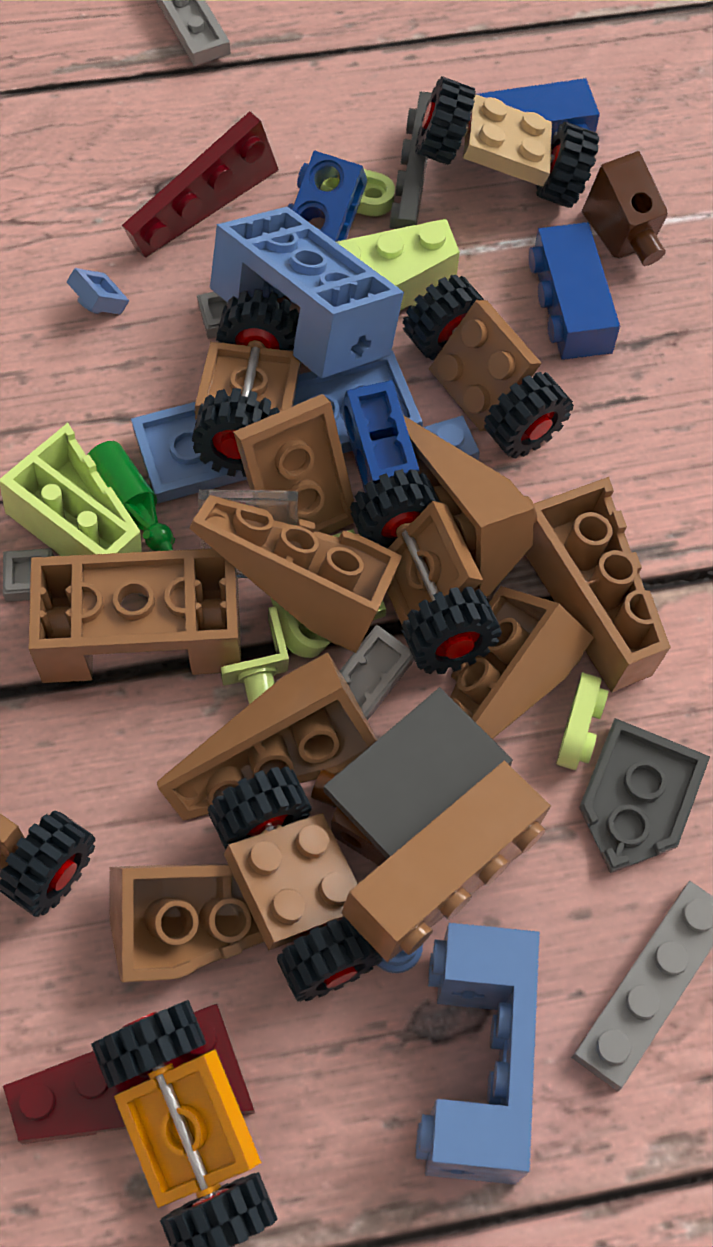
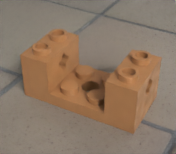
M213 548L31 557L28 649L42 683L92 680L93 655L188 650L192 675L221 673V667L240 663L241 640L237 568ZM132 593H140L148 598L147 604L137 611L125 610L120 605L122 600Z

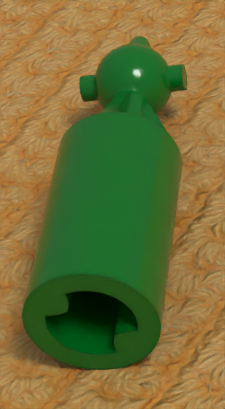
M106 441L95 446L88 454L96 464L97 472L107 487L113 489L137 527L144 531L143 538L148 548L153 551L173 550L172 545L175 543V538L172 530L167 525L158 523L155 508L157 496L125 450L116 441Z

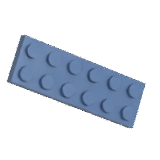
M393 350L391 355L323 379L312 371L299 374L293 406L323 394L331 402L343 453L353 451L341 412V406L347 390L393 380L403 415L420 426L423 424ZM196 402L131 418L133 431L152 490L157 496V504L247 480V477H243L242 471L236 470L235 477L228 476V469L224 467L218 473L211 469L213 461L204 464L200 460L201 453L195 454L192 436L196 423Z

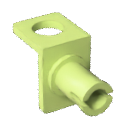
M276 606L268 607V622L276 654L221 667L223 685L243 683L249 704L275 684L273 676L288 671L289 657Z

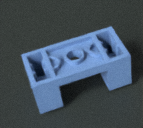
M289 207L217 224L210 289L227 303L233 296L239 299L240 292L248 291L250 297H253L255 290H263V297L269 298L270 292L278 294V298L287 296L291 302L297 304L300 307L293 356L313 373L323 379L391 355L404 294L401 289Z
M448 923L444 940H434L433 953L430 956L428 986L438 987L437 1004L497 1010V1015L493 1014L490 1048L498 1049L500 1052L499 1061L495 1062L494 1071L489 1073L487 1104L436 1099L430 1115L422 1114L421 1123H418L416 1159L426 1160V1176L516 1185L530 1172L540 931Z

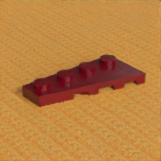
M249 111L122 224L137 251L145 258L279 171L261 120Z
M216 1003L194 1012L207 1044L164 1063V1066L172 1063L173 1068H176L216 1050L242 1115L255 1114L218 1004ZM92 1051L3 1085L18 1141L21 1144L127 1129L114 1096L150 1080L148 1074L153 1072V1069L108 1089L95 1053Z

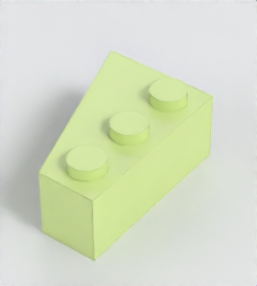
M447 219L336 242L404 292L400 311L409 306H416L417 303L414 299L419 294L421 296L428 293L426 288L431 284L437 287L439 279L446 277L449 280L451 275H457L460 251Z
M68 423L0 478V490L5 513L60 556L142 552L139 528L113 489L107 487L97 472L96 464L89 454H85L75 439V433Z

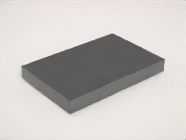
M439 687L325 784L324 793L388 859L505 760L511 766L513 759Z

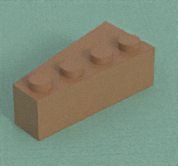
M609 477L534 503L537 512V522L533 526V546L525 555L554 602L559 603L594 637L585 651L612 693L653 676L671 647L651 592L646 591L639 574L642 569L636 552H631L624 533L627 525L622 512L616 511L611 497L614 490Z

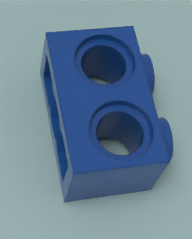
M314 150L309 164L304 163L300 169L297 179L299 192L295 203H290L287 207L308 222L314 218L325 219V223L320 231L335 242L346 240L368 182L363 166ZM326 179H340L335 189L331 191L320 190L321 184Z
M393 380L347 390L341 406V412L365 493L367 490L364 485L370 481L376 485L381 482L379 476L387 473L389 478L394 477L395 470L403 469L405 476L410 469L417 470L418 472V463Z

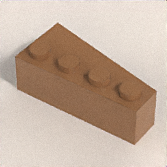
M504 760L351 889L341 914L387 963L402 950L407 955L412 954L432 934L433 930L431 927L443 917L447 920L454 917L469 902L472 897L471 894L485 884L487 886L492 883L514 859L529 850L542 837L546 829L541 823L551 805Z

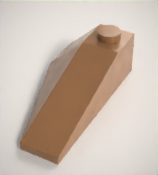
M404 416L419 467L418 474L424 473L427 476L440 503L447 504L483 578V581L474 591L479 589L483 592L484 596L488 597L533 546V526L537 522L535 505L530 497L522 495L510 479Z
M327 652L279 679L157 781V786L182 820L185 821L208 815V807L213 805L212 801L215 797L224 796L222 791L228 787L235 788L239 785L237 781L245 777L247 780L254 778V773L264 771L267 774L271 768L279 767L281 770L283 767H289L290 770L293 769L299 783L317 779L322 769L337 775L378 739L349 685Z

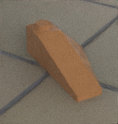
M209 495L189 528L307 629L331 643L340 645L354 653L360 647L377 614L402 558L401 555L355 533L342 530L340 537L315 531L314 522L302 519L298 520L297 525L273 520L272 515L265 509Z
M500 586L489 602L502 631L501 637H497L498 644L496 647H488L490 653L485 657L480 655L475 657L476 663L471 666L467 662L461 664V670L451 674V677L457 682L450 698L492 739L566 679L573 667L580 662L583 653L594 639L559 603Z
M228 864L109 867V921L121 982L179 979L194 973L198 968L220 959H228L242 953L245 949L264 942Z

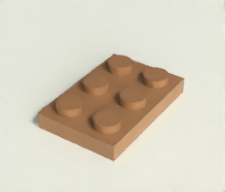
M323 394L234 431L255 507L267 510L272 515L273 520L291 525H297L299 519L314 522L315 531L330 534L354 523L350 514L352 513L350 506L351 502H354L337 426L331 402Z

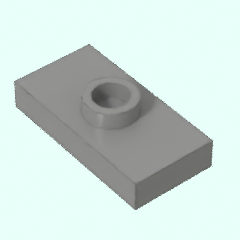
M377 624L361 643L357 652L350 657L340 670L367 721L415 661L407 646Z

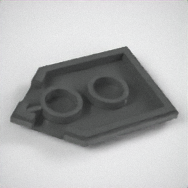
M614 718L579 807L610 873L678 847L710 759L708 755Z

